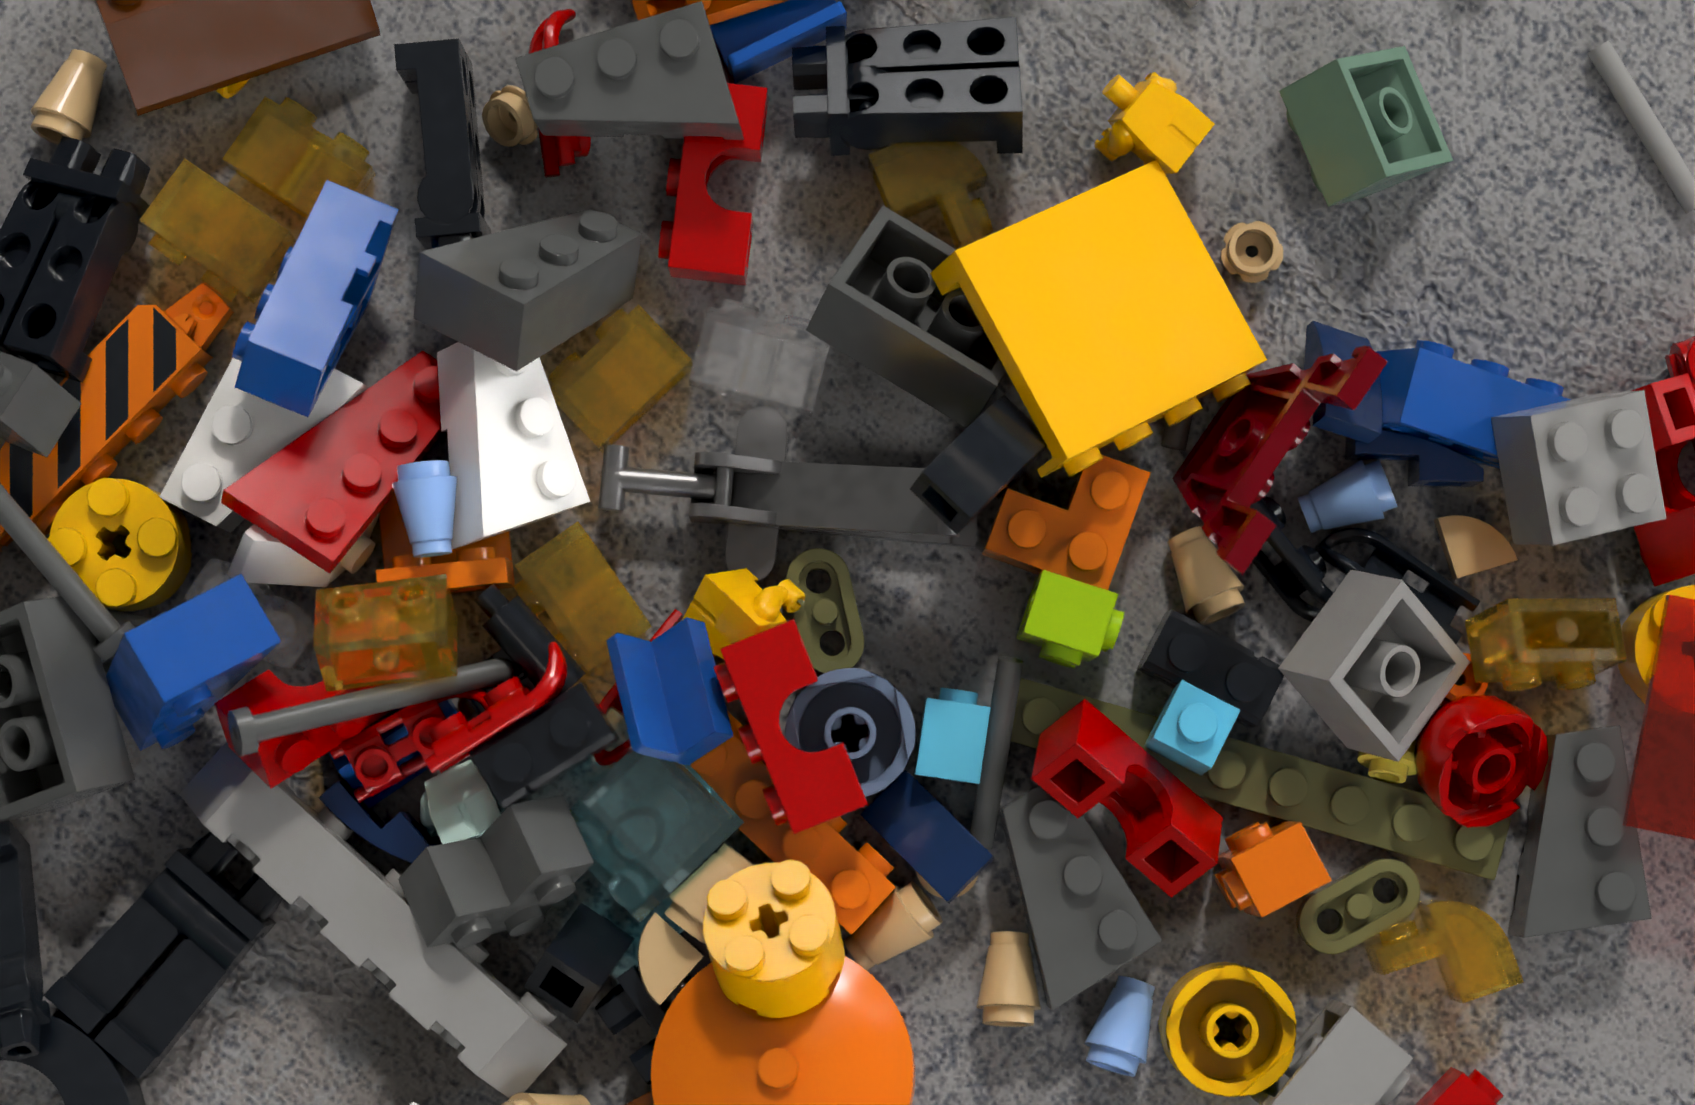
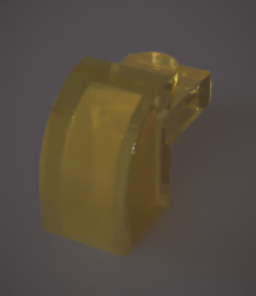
M898 142L869 154L868 167L885 207L903 218H908L938 206L956 250L993 233L988 212L981 198L978 197L970 201L968 193L985 187L987 173L976 156L957 142Z
M1443 899L1420 901L1417 906L1425 927L1417 929L1415 920L1402 922L1378 933L1380 943L1365 947L1373 972L1382 975L1436 957L1450 1000L1462 1004L1524 983L1510 942L1500 925L1484 911L1462 902Z

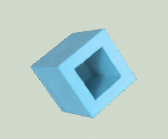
M1181 680L1172 689L1144 747L1202 776L1213 767L1241 710Z
M940 688L939 699L928 697L925 699L914 775L971 784L980 783L991 707L977 705L978 693Z

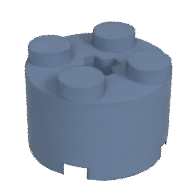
M842 668L818 676L819 681L804 687L792 703L786 719V740L802 751L817 752L841 743H833L831 738V731L841 728V718L853 716L857 726H867L869 737L859 740V751L848 753L865 797L880 792L900 776L913 752L915 722L907 700L888 680L864 669Z

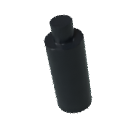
M493 583L474 600L490 618L482 627L535 687L545 674L548 664V645L550 642H556L560 646L567 664L565 684L559 695L566 692L586 674L518 595L509 601Z

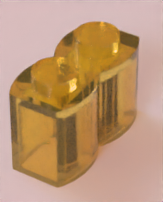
M264 97L222 158L227 167L280 201L306 220L326 180L363 194L376 175L372 166L365 161L370 154L365 147L342 132L338 131L334 139H331L312 127L317 117L288 97H285L280 105Z

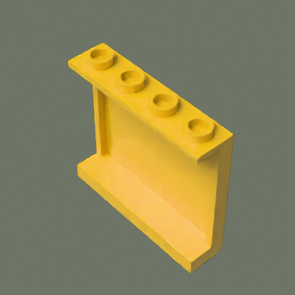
M1157 160L957 249L930 273L942 296L961 287L1052 454V459L1037 468L1041 478L1064 467L1069 477L1103 459L1100 448L1114 442L1119 452L1125 450L1154 433L1149 425L1150 423L1164 417L1170 427L1202 410L1203 407L1198 399L1213 393L1217 402L1233 396L1251 385L1246 374L1267 361Z

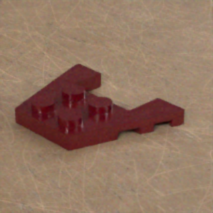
M1361 346L1355 348L1351 355L1354 358L1341 360L1334 353L1320 356L1311 368L1301 370L1297 365L1291 363L1246 374L1251 385L1226 399L1172 478L1191 511L1203 521L1202 529L1207 538L1218 546L1219 549L1216 553L1219 558L1238 573L1244 574L1276 527V524L1258 510L1249 507L1251 504L1260 501L1269 492L1274 482V470L1287 451L1296 448L1305 439L1311 426L1309 419L1320 403L1323 402L1355 411L1388 362L1371 347Z

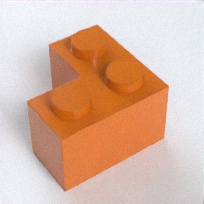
M1102 455V460L1079 472L1066 509L1007 488L982 555L1039 575L1042 570H1046L1108 590L1151 472Z

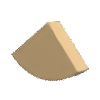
M1451 515L1434 519L1453 580L1518 560L1507 539L1497 529L1482 520L1463 515Z
M655 912L647 921L640 935L638 969L647 994L657 1006H660L703 958V955Z

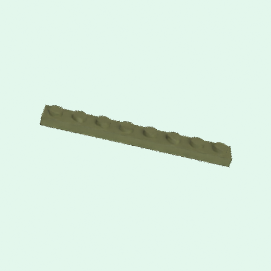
M1021 678L1011 736L1012 743L1037 749L1040 733L1085 698L1200 797L1283 821L1301 822L1304 827L1495 881L1511 818H1505L1490 826L1468 828L1458 824L1452 817L1443 814L1427 794L1227 737L1213 767L1200 776L1144 747L1158 717Z

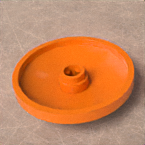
M846 956L841 973L838 971L835 979L828 987L829 993L815 1007L798 1015L784 1018H769L757 1015L755 1009L740 1003L736 1005L729 1000L718 984L711 962L700 970L678 993L660 1025L651 1061L652 1097L654 1105H912L915 1090L913 1047L904 1019L885 988L867 970Z

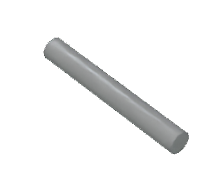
M1606 41L1587 55L1687 214L1695 209V178L1611 42Z

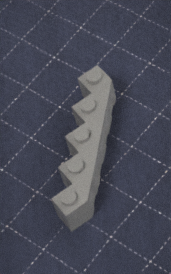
M227 742L179 793L208 830L223 843L228 841L233 844L244 857L251 861L254 865L252 870L290 905L295 904L304 910L321 926L322 930L320 932L359 968L363 966L391 991L388 994L426 1030L432 1029L460 1053L457 1058L464 1065L506 1097L510 1098L516 1093H524L566 1047L567 1043L550 1025L557 1017L553 1010L529 990L521 998L500 983L483 963L489 956V953L480 943L464 948L456 947L455 942L427 947L398 880L403 873L393 867L386 875L367 861L349 841L354 831L336 817L327 806L318 813L298 798L285 781L270 789L228 747Z

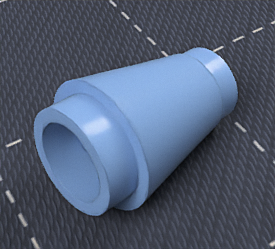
M1361 459L1312 489L1308 494L1298 497L1311 533L1321 529L1327 530L1385 519L1383 512L1397 507L1380 460L1364 465Z
M421 461L397 466L398 481L392 483L409 542L412 545L413 557L422 558L451 554L457 477L450 475L449 461Z
M1118 976L1115 988L1112 989L1084 1043L1090 1047L1086 1058L1088 1063L1117 1074L1131 1077L1136 1076L1139 1063H1146L1154 986L1134 978Z

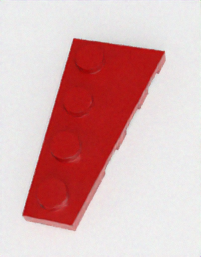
M422 350L224 489L221 503L330 574L394 495L392 483L398 481L397 466L420 462L443 433L441 432L437 359Z

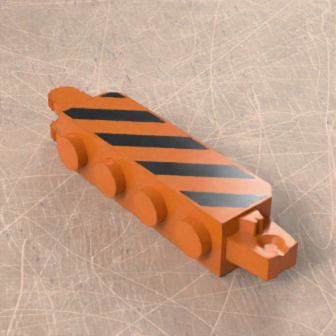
M204 283L198 285L165 311L157 305H137L88 354L92 361L84 381L79 382L64 378L59 383L60 386L82 404L48 457L5 442L0 450V483L44 535L50 534L54 517L69 496L85 485L102 478H108L118 465V462L113 458L131 440L138 444L152 434L163 419L159 412L176 395L181 399L188 396L207 376L208 371L204 366L213 357L206 350L234 312L225 301ZM0 525V552H2L1 548L3 546L7 547L13 539Z

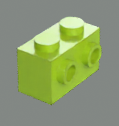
M1042 570L1035 578L1016 639L1041 646L1039 658L1075 669L1076 666H1080L1082 660L1089 662L1097 658L1100 651L1108 652L1109 648H1114L1124 618V612L1114 609L1118 593Z

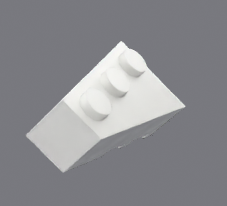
M460 342L437 352L441 432H447L450 475L457 477L453 540H451L452 550L553 517L590 502L540 357L518 371H514Z
M232 358L167 481L160 498L231 533L245 518L221 503L223 490L367 390L368 387L364 383L334 369L309 417H306L234 388L241 361Z

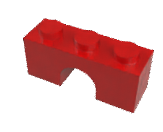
M727 83L744 140H731L712 136H684L682 159L670 158L666 196L677 198L674 221H662L658 258L669 259L668 269L671 277L746 286L754 225L752 213L732 211L719 206L709 196L707 189L712 174L721 165L734 160L761 162L769 98L767 87Z
M1689 373L1632 390H1644L1667 518L1633 526L1640 544L1641 558L1649 570L1654 587L1695 574V496L1684 487L1678 473L1680 452L1689 441L1695 439V390Z
M376 602L323 635L333 673L326 679L309 686H292L282 682L268 669L215 702L214 705L228 747L238 756L232 744L228 727V712L230 710L248 707L253 716L428 675L420 642ZM393 710L258 742L259 748L257 753L238 757L272 789L293 774L305 769L309 764L345 740L358 735L363 729Z
M790 620L720 648L725 662L713 666L727 703L740 699L749 723L738 727V731L752 765L764 760L774 785L766 787L762 791L776 826L789 821L793 834H797L868 805L843 742L822 751L807 752L791 745L781 731L779 718L785 700L793 692L819 681L795 620Z
M1084 698L1040 733L1031 779L1078 819L1098 803H1101L1110 810L1121 824L1126 836L1127 849L1125 859L1172 898L1218 864L1223 817L1088 700Z

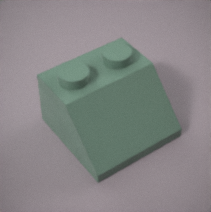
M1405 46L1335 59L1279 90L1287 109L1288 123L1300 139L1311 166L1312 180L1317 189L1323 194L1328 207L1365 198L1454 161Z

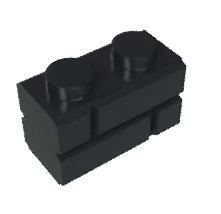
M1173 609L1164 614L1137 667V670L1172 688L1183 680L1240 709L1241 711L1236 721L1249 728L1259 726L1284 678V675L1278 669L1279 664L1263 656L1255 657L1254 651Z
M580 682L468 753L502 808L506 809L510 804L520 803L587 761L589 756L594 753L598 754L619 741L620 738L588 686Z

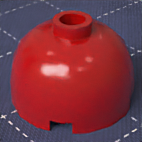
M1491 695L1462 696L1446 703L1430 717L1419 734L1414 751L1418 782L1428 797L1443 814L1452 817L1458 824L1468 828L1490 826L1510 817L1520 808L1514 800L1523 792L1526 786L1535 791L1543 778L1548 761L1547 737L1543 730L1523 710Z

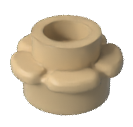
M507 85L502 88V91L497 90L492 93L482 112L483 123L488 134L497 143L507 147L515 146L518 143L521 145L532 143L538 136L536 129L538 126L533 120L525 91L517 86Z
M1254 221L1249 224L1241 222L1231 227L1224 236L1226 246L1221 251L1222 264L1230 274L1237 273L1240 275L1242 281L1248 283L1264 281L1271 270L1274 271L1279 268L1283 259V246L1278 241L1276 231L1270 225L1261 221ZM1254 246L1257 249V256H1247L1246 248Z

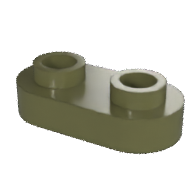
M823 548L806 550L792 561L786 577L806 595L804 601L798 600L801 607L793 613L795 623L815 671L824 674L836 669L853 668L862 656L864 635L848 567L844 560L833 551ZM815 570L826 572L831 579L828 590L820 594L811 592L806 586L807 576ZM837 632L844 638L845 647L840 654L830 656L821 650L820 640L824 634Z
M1387 858L1372 860L1308 895L1301 903L1297 912L1296 925L1298 933L1310 948L1318 952L1340 954L1348 951L1412 914L1420 899L1418 878L1414 871L1401 861ZM1387 878L1394 885V895L1389 901L1381 903L1375 898L1373 888L1378 880ZM1325 909H1333L1339 917L1338 927L1331 933H1323L1317 924L1319 914Z

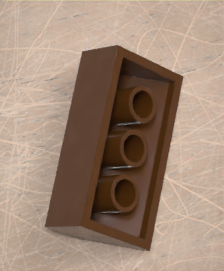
M95 0L138 116L380 35L379 26L370 0Z

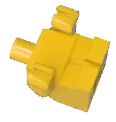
M1151 72L1146 76V81L1138 82L1133 87L1120 74L1116 75L1105 86L1102 94L1118 108L1108 120L1112 127L1102 132L1103 138L1095 141V148L1111 162L1119 156H1124L1132 151L1143 161V165L1157 160L1165 174L1177 173L1215 123L1188 99L1175 93L1177 86L1172 79L1160 77L1156 72Z
M747 568L705 574L683 619L688 617L705 622L712 653L724 659L720 648L787 622L780 612L781 607L787 613L798 611L801 607L798 600L804 601L805 593L790 579L783 580L777 586L762 589L757 584L758 578Z

